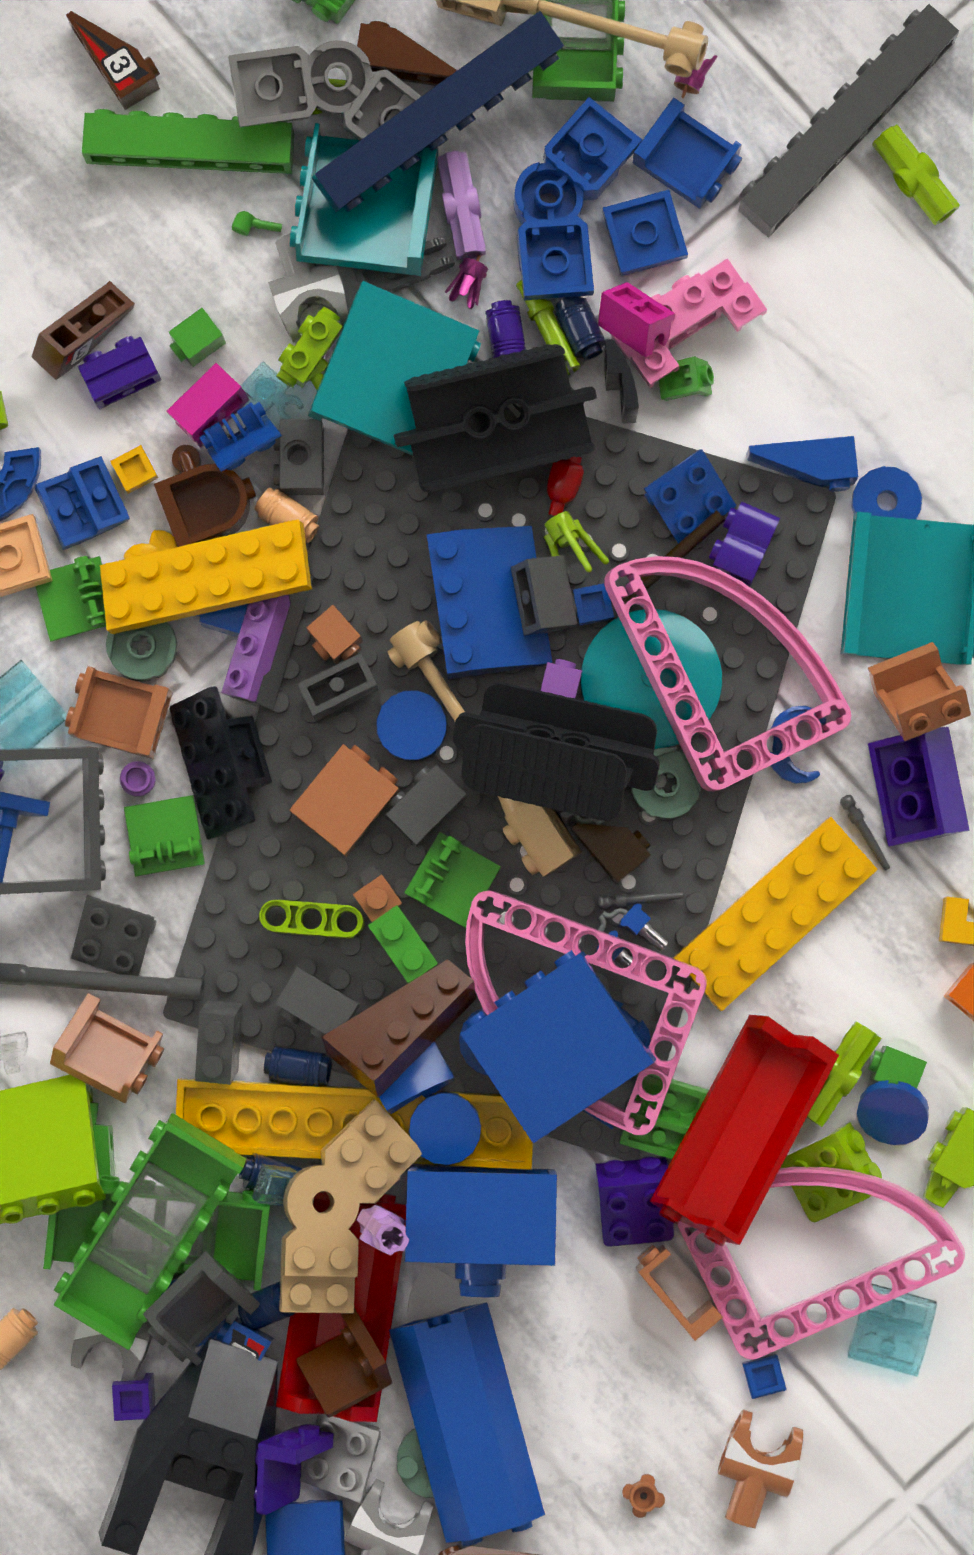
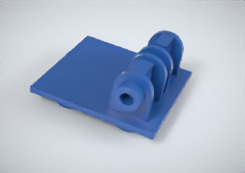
M251 402L237 411L245 428L241 426L235 414H231L239 429L235 434L225 418L222 419L230 437H227L219 422L205 429V434L199 437L221 472L225 469L232 470L239 467L245 462V457L255 451L262 452L271 448L276 442L275 439L282 436L267 415H265L266 412L260 402L254 405Z
M699 449L644 488L646 500L651 506H655L677 543L681 542L716 510L723 516L730 511L731 507H736L735 502L702 449Z

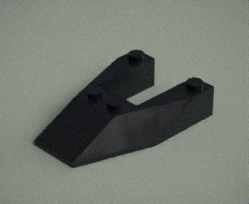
M209 1337L197 1353L202 1362L196 1366L190 1361L150 1414L137 1428L98 1532L101 1546L130 1555H137L164 1480L225 1499L204 1555H252L263 1516L257 1513L254 1498L258 1471L255 1457L258 1443L275 1436L277 1359L263 1356L262 1360L258 1361L251 1352Z

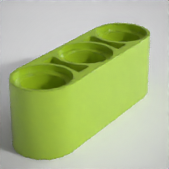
M270 900L262 906L259 913L260 922L263 927L279 934L352 939L361 934L365 925L361 912L349 905ZM274 907H282L286 912L285 922L280 926H271L268 922V912ZM309 910H318L322 915L321 924L315 929H307L303 924V916ZM348 912L355 914L358 921L356 928L351 932L341 931L338 926L340 916Z

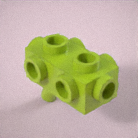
M326 307L319 310L315 317L309 314L298 330L302 336L297 344L293 346L289 343L279 357L278 361L282 363V366L276 377L292 388L296 384L303 388L307 382L311 381L316 390H318L323 378L322 373L328 365L324 356L343 328L338 323L340 317Z

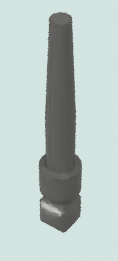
M846 795L842 797L840 804L844 810H848L849 814L847 816L852 824H856L883 869H889L890 866L863 819L865 816L860 808L857 809L855 807L856 801L853 796Z
M669 892L626 895V893L615 894V897L602 895L598 899V906L602 910L610 909L611 906L626 908L627 905L681 899L683 898V893Z

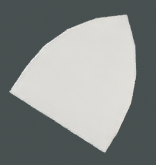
M425 1263L409 1295L407 1321L411 1322L435 1317L460 1307L485 1303L487 1298L460 1296L459 1283L461 1282L429 1263Z

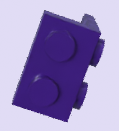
M650 1156L638 1160H610L606 1163L595 1164L604 1245L612 1247L665 1242L674 1238V1223L659 1215L661 1209L650 1202L668 1168L666 1157L656 1158Z
M304 1424L258 1443L255 1457L258 1466L257 1485L254 1492L258 1514L267 1515L299 1498L301 1462L333 1448L334 1433L320 1431L318 1425Z

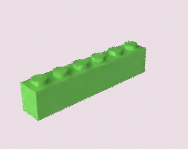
M97 109L94 113L84 114L82 155L87 164L292 174L295 133L292 123L288 122L239 128L238 116L232 117V120L218 119L217 116L210 114H201L197 118H184L179 113L168 112L164 113L163 116H149L148 113L143 111H131L129 115L115 114V112L107 109Z

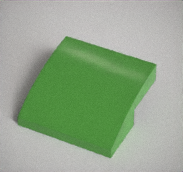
M650 1074L644 1077L642 1085L647 1093L654 1095L661 1092L663 1082L659 1076ZM672 1079L653 1129L645 1135H634L622 1129L619 1144L672 1159L706 1097L708 1089ZM637 1094L635 1100L643 1102L640 1110L637 1113L631 1112L630 1117L635 1119L634 1126L640 1128L643 1123H650V1119L645 1117L649 1104L656 1108L658 1103L646 1101Z

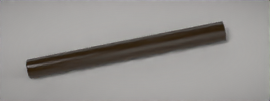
M716 510L663 557L684 558L725 522L724 517ZM651 575L640 578L647 590L662 576ZM635 592L631 595L626 596L622 600L624 603H626L630 599L638 596Z

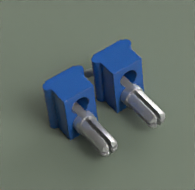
M634 904L629 911L621 908L616 909L612 913L604 911L598 918L601 922L598 930L603 932L606 927L605 918L611 919L618 914H623V918L619 921L620 928L625 927L634 936L640 934L659 951L664 950V947L646 931L665 947L668 944L647 923L651 918L641 910V904ZM616 930L610 931L608 933L612 936L618 937V932ZM625 947L615 949L612 956L613 961L615 960L623 967L630 966L623 959L624 957L629 963H632L633 960L627 954L628 952L624 950Z

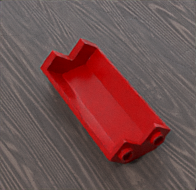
M749 1014L650 1200L651 1203L661 1209L659 1215L672 1223L678 1224L681 1221L705 1233L704 1237L717 1245L724 1246L725 1242L740 1245L839 1054L813 1036L794 1035L769 1016Z
M321 1191L314 1196L313 1207L317 1212H323L329 1207L330 1198L326 1192ZM384 1194L376 1203H360L358 1215L362 1209L378 1205L406 1220V1204L397 1203L395 1195ZM357 1215L354 1223L349 1228L352 1234L359 1240L354 1308L386 1361L390 1339L389 1330L392 1326L403 1251L394 1252L390 1256L359 1239L362 1233L360 1232L361 1227L357 1221ZM295 1313L293 1316H290L276 1407L299 1414H325L300 1370L297 1358L341 1335L340 1330L345 1328L341 1316L342 1313ZM382 1390L333 1417L350 1422H377Z

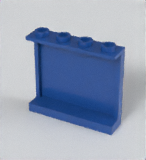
M571 950L554 961L557 969L548 975H545L542 970L524 982L527 986L526 990L517 996L511 990L494 1002L498 1009L487 1016L482 1010L464 1022L468 1029L460 1034L533 1143L656 1061L649 1047L646 1049L586 960L584 951L575 956Z

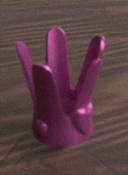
M714 55L711 59H705L698 71L692 70L690 77H675L674 85L683 91L682 98L685 97L686 92L699 94V90L702 88L705 80V75L718 56Z
M477 255L476 260L470 258L463 259L459 265L460 271L445 290V293H447L453 287L449 295V301L456 300L459 294L465 296L469 291L468 308L472 309L474 304L478 306L481 283L483 278H486L488 271L487 266L479 262L480 255Z

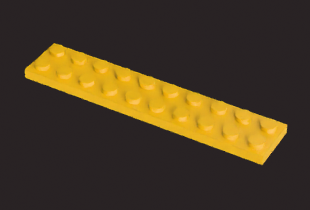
M179 1078L177 1080L176 1115L230 1147L239 1155H253V1153L262 1156L321 1159V1149L372 1100H376L384 1109L385 1107L380 1098H377L364 1087L323 1085L315 1087L232 1081L228 1085L200 1082L187 1078ZM449 1092L457 1093L468 1100L478 1111L482 1124L480 1140L473 1153L463 1161L449 1166L532 1170L533 1142L501 1094ZM422 1095L392 1114L387 1112L409 1137L410 1120L417 1106L425 1099ZM420 1156V1157L413 1163V1164L442 1165V1164H434V1163L430 1162L429 1160L423 1158L422 1156Z

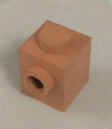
M334 605L329 607L306 627L308 633L316 641L311 646L324 661L331 658L337 664L342 659L345 661L354 657L361 650L359 644L363 640L360 634Z

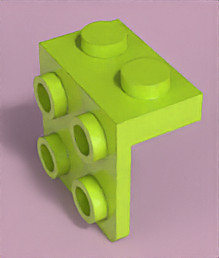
M851 1122L839 1127L827 1137L787 1155L781 1168L829 1167L845 1169L882 1179L879 1167L871 1161L865 1149L862 1135L854 1129ZM791 1186L808 1219L814 1223L871 1197L869 1194L844 1188Z

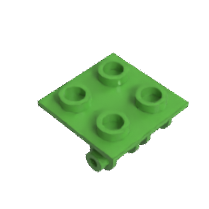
M81 556L75 558V563L51 569L50 573L53 581L35 586L50 642L106 626L100 571L102 561L100 556L88 559V556Z
M194 795L124 807L131 848L129 858L131 865L134 866L135 877L205 864Z
M439 832L407 887L405 894L466 928L474 897L480 892L489 889L501 866L462 845L455 838Z

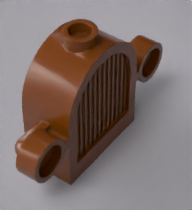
M191 445L177 447L172 454V463L180 474L154 483L177 546L180 547L235 534L242 528L248 518L250 499L257 497L250 478L247 477L241 480L233 470L225 469L221 472L216 464L200 466L201 457L196 448Z

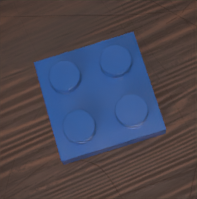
M670 190L602 208L621 276L688 258L687 248Z

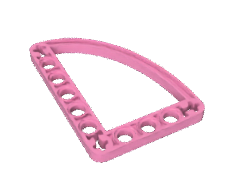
M662 556L635 559L616 566L606 574L604 585L608 596L691 769L703 789L711 792L724 789L843 730L849 725L851 721L850 708L836 681L819 655L784 614L742 581L719 569L697 561ZM661 575L692 580L732 599L758 619L783 644L806 674L818 693L822 704L724 752L640 577ZM619 576H627L629 579V583L625 585V588L623 586H616L615 581ZM636 592L638 597L632 598L626 603L623 602V598ZM637 604L644 608L646 619L643 623H635L630 618L629 609L632 605ZM647 637H655L660 641L661 652L659 655H650L645 650L644 645ZM663 669H670L676 674L677 682L673 688H667L661 683L660 674ZM679 701H686L691 706L692 715L690 719L682 720L677 716L675 709ZM837 710L840 716L836 718V721H830L821 725L818 720L829 715L831 711ZM800 721H805L811 726L812 735L808 740H803L797 735L796 726ZM695 733H701L707 739V748L703 753L695 751L691 745V738ZM771 735L777 736L782 742V751L778 755L770 753L767 749V739ZM741 750L749 752L752 756L753 764L748 770L742 769L737 764V755ZM713 753L715 758L708 760L709 763H700L699 759L708 757ZM712 769H719L722 775L718 777V782L716 780L710 781L708 778V774L712 772Z
M487 890L477 894L472 901L467 919L465 945L470 976L474 980L475 992L486 1015L498 1009L494 1002L499 998L491 983L485 960V924L564 954L572 950L575 956L582 952L579 948L581 937L586 934L593 935L599 942V948L595 954L585 956L588 963L669 993L649 1045V1049L655 1056L656 1061L639 1072L626 1110L614 1106L602 1098L584 1109L597 1118L634 1135L649 1133L657 1122L705 993L707 979L703 971L695 966L499 892ZM489 897L494 898L493 905L501 909L505 908V902L510 903L511 907L505 914V924L499 922V919L502 917L499 913L490 912L488 916L483 915L484 909L479 906L480 901H487ZM517 909H525L530 913L532 921L527 929H518L513 925L512 915ZM550 922H559L564 926L565 936L560 942H552L546 937L545 930ZM625 947L631 951L633 960L630 966L621 968L615 965L612 958L615 949ZM660 960L665 964L667 972L662 980H652L647 975L646 967L650 961ZM673 965L680 968V971L676 974L678 976L687 978L690 973L697 975L696 982L700 983V988H693L690 993L684 991L685 985L676 980L673 984L674 988L667 986L666 984L673 974ZM682 1007L686 1010L688 1021L684 1026L674 1027L669 1023L667 1015L671 1008ZM666 1040L675 1046L674 1058L663 1061L656 1056L655 1046L660 1041ZM650 1074L659 1076L663 1082L661 1092L654 1095L647 1093L642 1085L644 1077ZM637 1094L646 1101L658 1103L656 1108L649 1104L645 1117L650 1119V1123H643L640 1128L634 1126L635 1119L630 1117L631 1112L637 1113L640 1110L643 1102L635 1100Z
M829 1167L780 1168L770 1188L783 1186H827L866 1193L885 1200L909 1213L923 1224L937 1241L761 1318L726 1244L724 1246L715 1244L713 1251L708 1253L702 1252L696 1245V1238L703 1232L696 1229L691 1233L689 1230L691 1226L681 1221L677 1224L715 1306L723 1317L722 1320L736 1350L741 1356L751 1360L765 1356L952 1274L960 1269L965 1260L964 1247L945 1219L920 1197L899 1185L876 1176L852 1170ZM946 1246L949 1251L956 1250L957 1255L953 1259L954 1264L950 1265L948 1260L938 1262L935 1265L938 1272L933 1273L931 1261L925 1254L930 1253L932 1260L942 1254V1247ZM912 1260L921 1262L925 1267L924 1277L918 1280L909 1278L905 1273V1264ZM723 1266L728 1269L731 1275L730 1282L727 1285L715 1283L711 1275L713 1268ZM877 1275L887 1276L892 1282V1290L887 1294L877 1293L873 1289L872 1279ZM846 1289L855 1291L860 1299L859 1305L852 1309L844 1307L839 1299L840 1293ZM739 1299L745 1304L747 1310L744 1317L734 1318L729 1314L727 1304L730 1300ZM815 1303L822 1305L827 1312L826 1320L820 1323L811 1321L807 1315L808 1306ZM779 1318L789 1319L795 1328L793 1335L789 1337L779 1335L775 1330L776 1320ZM763 1325H767L769 1337L759 1342L757 1345L758 1350H755L753 1346L746 1347L744 1342L748 1338L747 1333H750L753 1338L758 1337L766 1331Z

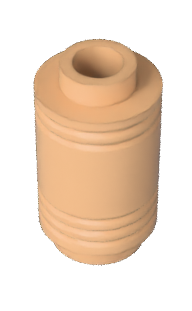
M271 487L268 488L255 505L258 517L267 524H270V526L300 519L304 524L306 543H309L319 530L320 526L316 524L318 516L284 492H281L278 488L275 490Z
M12 1308L0 1320V1370L38 1334L35 1328L38 1322L25 1308L21 1311Z

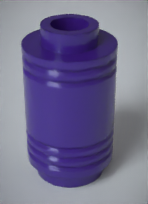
M511 300L492 303V308L485 311L492 358L526 350L520 307L512 305Z

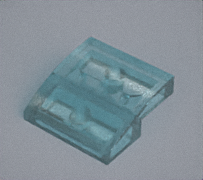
M22 660L0 677V744L4 749L34 748L65 722L67 712Z
M872 1283L873 1289L879 1294H887L892 1290L891 1288ZM906 1293L858 1314L857 1323L848 1348V1358L918 1377L931 1333L937 1301Z

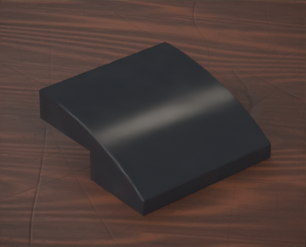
M606 339L603 356L606 391L620 390L622 424L636 423L639 404L631 369L613 339Z

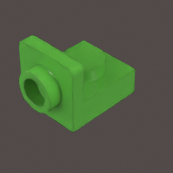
M694 356L676 360L679 364V370L673 371L659 380L660 396L665 401L695 394L709 396L712 395L711 385L714 384V373L707 361Z

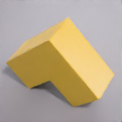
M948 896L943 898L939 942L974 946V922L967 921L969 899Z

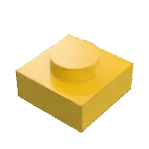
M141 445L110 461L127 494L159 478Z

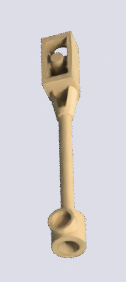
M435 0L438 8L502 26L507 12L535 15L541 11L543 15L660 48L664 50L663 60L666 61L665 69L680 77H690L692 70L698 71L700 69L708 46V36L702 34L704 28L691 21H685L682 28L672 27L667 36L545 0Z
M427 620L422 623L416 621L393 635L389 640L393 648L388 650V655L392 662L398 668L406 665L408 670L419 666L455 721L459 714L465 711L431 660V657L438 652L436 647L442 643L435 627ZM498 796L505 813L504 818L508 825L503 827V832L512 845H516L519 842L522 844L527 852V855L522 857V861L532 875L540 872L542 877H545L582 853L554 809Z

